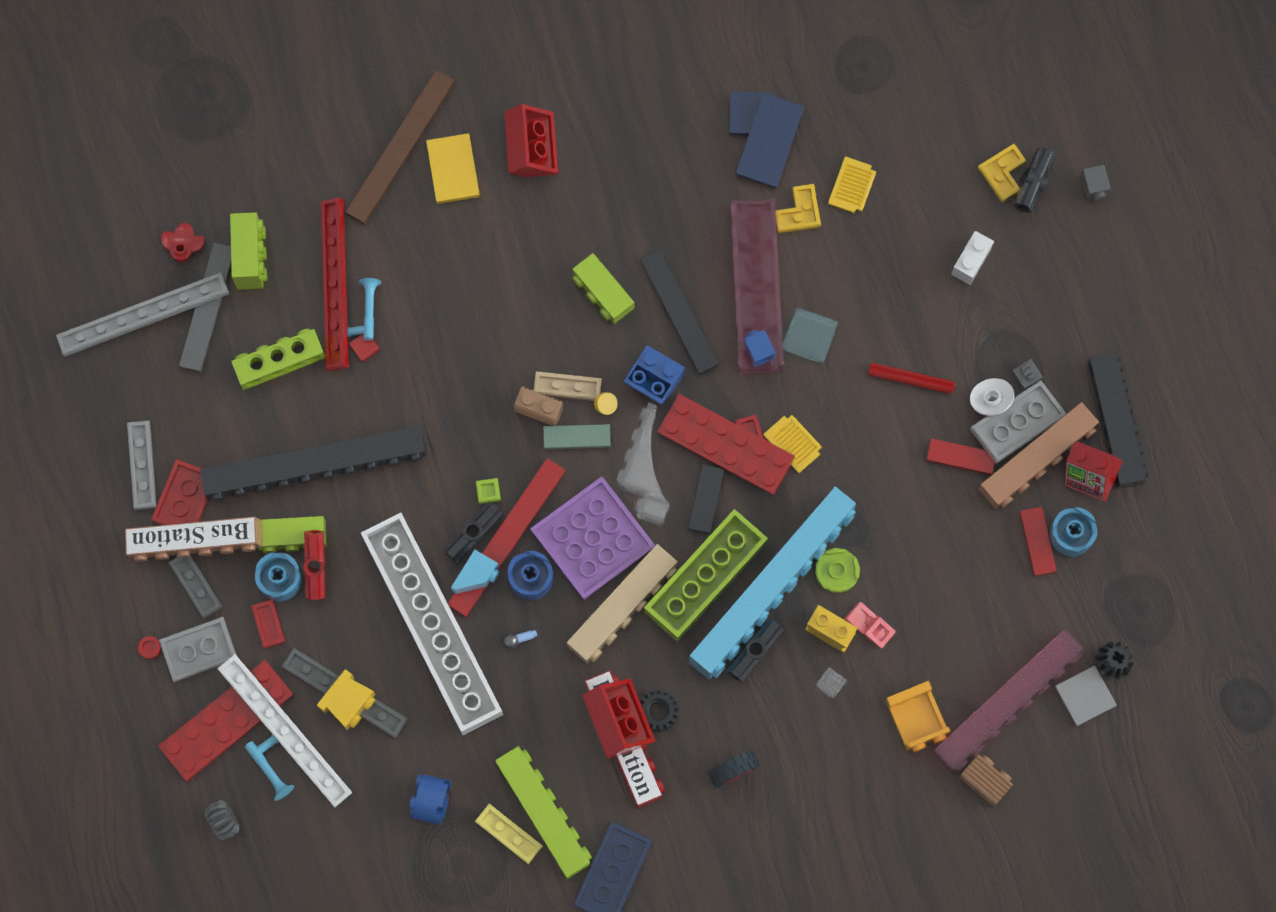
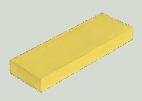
M491 804L487 805L475 821L528 865L543 847Z

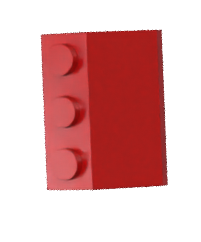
M524 104L504 111L509 174L522 177L558 174L554 112Z
M631 679L599 685L582 695L607 759L624 755L655 742Z

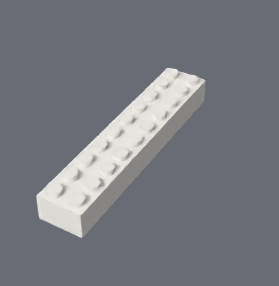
M402 513L361 532L462 735L502 716V710Z

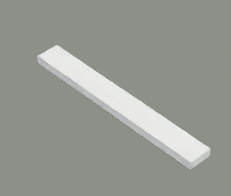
M235 654L217 668L334 807L352 794L351 790Z

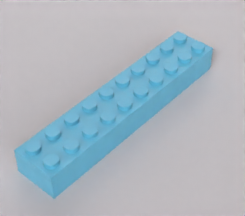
M835 486L691 653L689 664L708 680L713 676L717 678L725 669L724 666L727 659L732 661L739 653V645L742 642L746 644L754 635V628L756 626L761 627L768 619L769 610L771 608L776 610L783 601V594L785 592L789 594L794 589L799 575L804 577L811 569L812 560L814 558L818 560L826 551V544L828 542L833 543L840 535L841 526L847 527L853 520L856 513L854 511L856 503Z

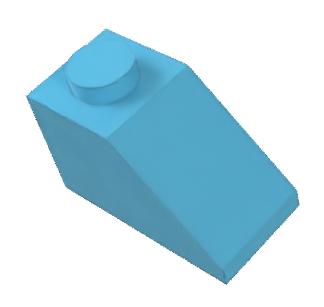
M474 550L451 587L452 592L458 594L487 587L489 582L493 583L500 573L498 571V563Z

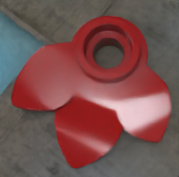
M182 223L175 229V232L164 231L161 241L163 247L170 251V255L175 261L186 262L192 253L202 249L205 237L194 236L193 227L189 223Z

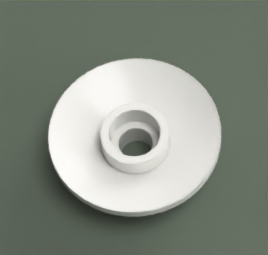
M997 378L980 382L974 387L970 395L973 409L982 415L988 416L1006 411L1014 401L1012 386L1007 381Z

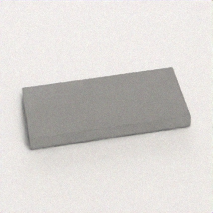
M1040 380L1016 396L1012 405L1006 411L997 415L986 416L973 425L970 430L995 464H998L1051 428L1066 413Z

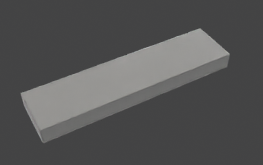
M150 421L127 423L134 510L154 509L157 506Z

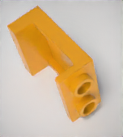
M929 681L890 696L885 701L906 751L913 749V752L924 749L926 747L925 743L932 740L934 744L947 739L946 735L950 732L932 695V687Z

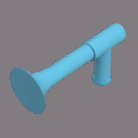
M364 278L359 280V284L363 285L365 290L364 325L347 327L348 337L364 334L363 339L371 341L373 340L374 291L381 284V281L374 278Z
M272 734L270 738L259 746H256L251 741L245 748L273 784L276 791L274 800L277 801L288 795L293 790L294 785L288 786L284 784L262 754L274 744L279 743Z

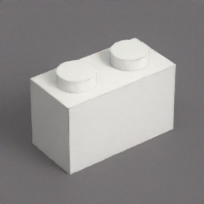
M975 231L955 264L951 275L971 285L991 251L994 241Z

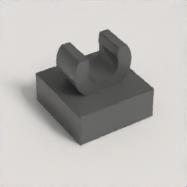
M1032 359L1012 370V374L1023 390L1043 379Z

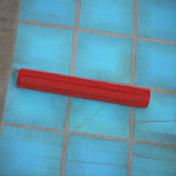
M871 363L868 374L871 376L949 394L953 393L955 387L954 381Z

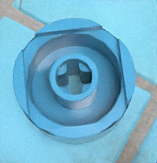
M1080 507L1062 510L1052 522L1049 530V539L1053 547L1059 553L1066 556L1076 557L1085 553L1097 537V526L1093 515ZM1073 528L1077 530L1074 535L1070 534Z
M267 554L260 559L255 569V582L262 594L270 600L272 599L276 602L286 601L294 597L301 588L303 582L301 570L296 561L288 554ZM277 573L282 575L281 580L275 578Z

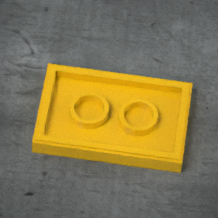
M469 133L426 140L437 204L480 197Z

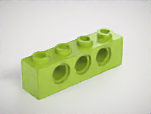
M304 329L292 338L284 337L279 339L274 345L258 347L256 352L251 354H240L231 362L242 389L246 390L325 359V355L315 330ZM296 346L304 347V350L299 354L293 352ZM276 354L283 355V359L279 362L272 360ZM255 362L263 363L260 369H252V365Z

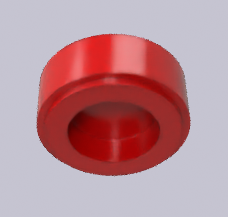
M146 636L140 640L138 651L143 658L152 660L161 653L160 642L155 637Z

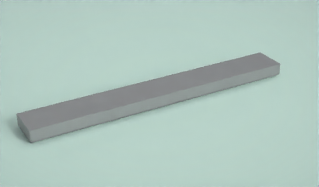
M220 272L57 334L56 337L62 354L65 357L228 295L229 291L223 274Z

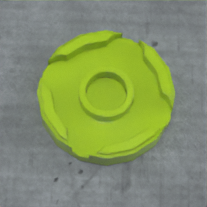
M840 548L824 552L818 559L815 567L818 583L823 589L831 593H842L850 590L856 584L860 573V566L856 557L849 553V551Z

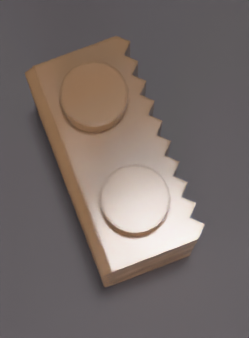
M523 386L515 401L514 409L517 413L551 426H557L563 411L562 401L558 402L557 399L554 400L553 397H546L545 394L541 395L537 391H529L528 388L525 389Z
M978 754L959 778L994 807L1013 786L1010 782L1012 778L1003 770L998 772L993 767L994 762L985 755L981 757Z

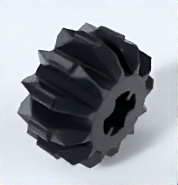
M1112 641L1102 645L1094 657L1099 661L1095 667H1101L1102 669L1100 675L1106 673L1108 680L1112 678L1120 680L1123 676H1127L1134 665L1130 661L1133 658V654L1127 653L1129 647L1122 648L1121 642L1114 644Z

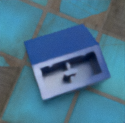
M647 345L625 378L624 383L662 405L673 393L684 376L685 367Z

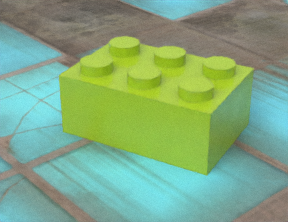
M257 212L230 214L232 279L237 290L264 288L263 281H267V269L264 267L263 260L267 259L266 247H264V242L262 241V239H266V228L263 226V220H259Z

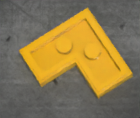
M1012 144L978 165V170L1001 202L1006 201L1019 192L1020 188L1010 175V172L1025 164L1026 159L1016 145Z
M814 184L792 187L795 208L774 211L777 233L821 227Z

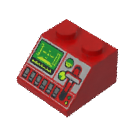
M1075 441L1066 461L1065 486L1106 502L1123 461L1116 456Z

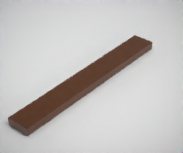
M438 70L434 72L347 209L346 214L364 225L366 224L455 84L454 79Z

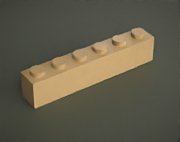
M657 544L568 640L567 647L586 664L590 660L595 662L602 654L601 648L605 644L609 646L617 637L615 633L621 627L625 629L632 621L631 616L634 612L637 611L639 613L647 605L648 602L645 600L651 594L655 596L663 587L661 583L666 578L670 580L678 571L676 569L678 561Z

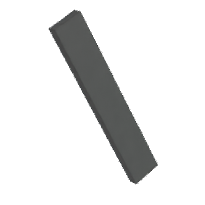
M213 243L204 278L221 272L225 283H227L231 269V246ZM222 297L195 307L179 364L180 368L202 373Z
M293 648L281 666L323 694H326L339 678L337 674ZM375 699V702L368 710L364 709L359 715L395 739L408 721L406 717Z

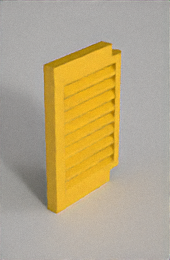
M845 156L828 205L854 214L856 210L862 212L876 175V171L871 170L872 165Z
M793 415L788 419L783 416L763 434L770 443L795 455L791 466L798 473L802 472L820 456L818 451L822 446Z

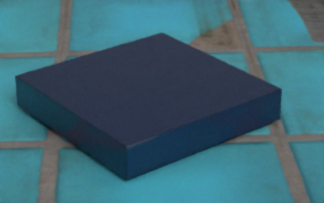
M730 91L729 135L749 136L763 93L774 96V93Z

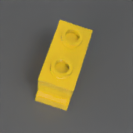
M818 605L807 623L808 626L805 631L844 653L858 628Z
M345 669L317 706L325 714L330 711L348 730L350 726L354 728L360 721L361 717L359 715L364 709L368 710L373 705L375 693L354 681L353 675Z

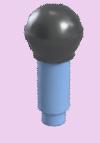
M529 630L520 634L508 633L503 638L504 646L513 649L519 643L537 637L536 630Z

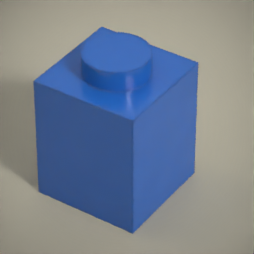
M754 330L746 335L743 345L754 367L775 359V350L765 330L760 332Z

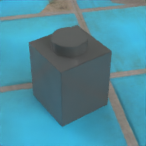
M1105 165L1083 169L1080 177L1086 199H1093L1094 201L1105 199L1111 190Z

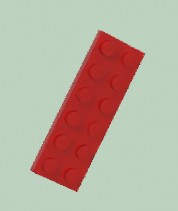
M678 394L657 431L661 436L773 496L795 459V455L681 394Z
M266 660L250 671L279 707L294 696ZM231 687L158 747L188 782L262 721L237 691Z

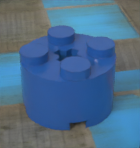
M526 551L515 556L508 566V580L512 591L517 596L526 600H538L546 595L553 584V570L547 557L536 551ZM531 571L534 572L535 578L527 579L526 574H530Z
M425 774L418 775L415 788H417L416 796L412 795L409 809H411L410 817L415 820L441 825L449 798H447L448 794H446V791L451 789V780Z

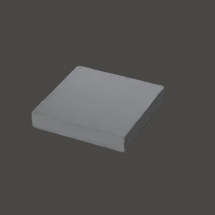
M1095 666L1055 686L1076 727L1117 706Z

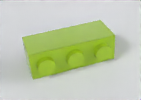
M594 253L573 268V281L579 288L583 287L587 291L586 296L593 305L597 303L601 308L600 313L606 321L611 320L615 324L634 309V301Z
M324 516L262 520L263 547H258V549L265 554L276 553V550L285 549L286 552H298L299 548H304V531L308 530L324 531V547H327L326 520Z

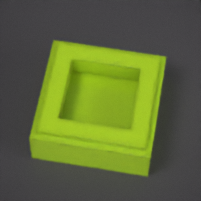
M498 478L476 481L479 504L501 501Z

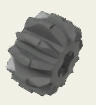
M219 800L205 808L207 822L218 839H229L239 832L237 819L226 802Z

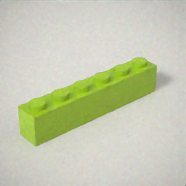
M518 746L495 760L567 880L591 865L589 859L592 858L585 846L581 848L577 840L580 839L574 827L569 828L565 820L568 817L561 807L556 808L553 803L556 800L550 788L545 790L541 783L544 778L538 769H532L529 764L532 759L526 749L521 751Z

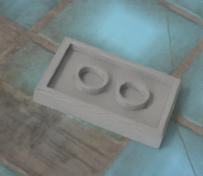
M224 617L159 640L174 683L219 667L234 654L237 656Z

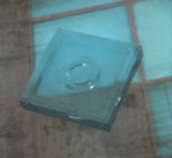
M797 307L782 349L823 364L838 322Z

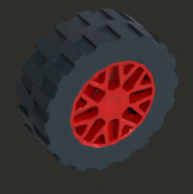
M750 749L716 766L707 773L717 789L758 768L760 764L753 750Z

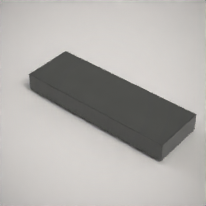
M191 555L187 558L176 557L168 562L203 619L223 608Z

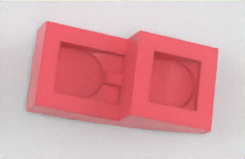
M858 602L844 618L848 623L857 627L861 634L880 649L884 647L896 632L862 602Z

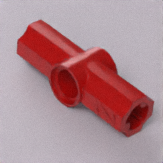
M304 531L305 563L303 568L305 572V598L319 600L325 598L326 560L324 555V531ZM309 562H319L320 568H312L309 565Z

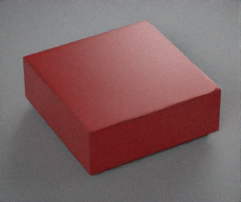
M364 334L349 343L361 362H364L380 351L374 340L366 341L363 339Z

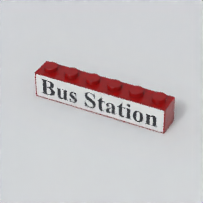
M609 670L585 680V685L589 692L599 685L619 680L617 675L612 676ZM647 746L624 755L616 756L637 809L662 799V792L665 791L661 780H656L653 774L656 768L652 758L647 759L644 750H647Z

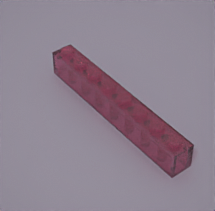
M1066 629L1061 631L932 753L950 772L955 769L959 772L968 763L966 758L971 754L976 756L985 747L982 743L988 738L992 741L1001 733L999 728L1004 723L1007 726L1017 718L1015 713L1020 708L1023 710L1027 709L1034 702L1031 698L1036 693L1039 695L1043 694L1050 687L1047 683L1053 677L1055 680H1058L1066 672L1064 667L1069 662L1074 665L1082 657L1080 652L1084 647Z

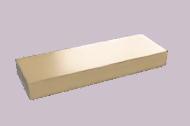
M536 371L533 392L537 391L541 395L545 394V396L595 401L596 396L601 391L602 378Z

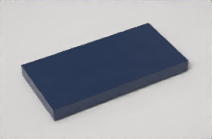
M763 93L735 175L777 189L804 106Z
M610 822L573 906L585 912H621L653 840L614 822Z

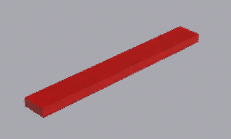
M340 197L321 201L325 365L327 371L349 368L344 199Z
M548 458L482 553L498 563V571L566 472L565 469ZM487 587L454 594L448 602V606L467 618Z

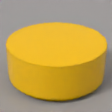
M607 392L598 394L594 401L596 411L605 415L612 414L618 404L616 397L612 393Z

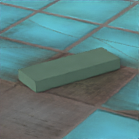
M610 424L543 426L544 450L611 448Z

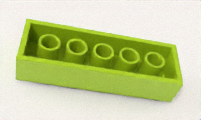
M734 509L644 607V613L678 642L765 547L768 538Z

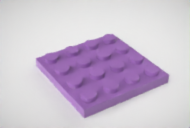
M603 477L597 479L530 529L583 600L593 595L655 547V544Z

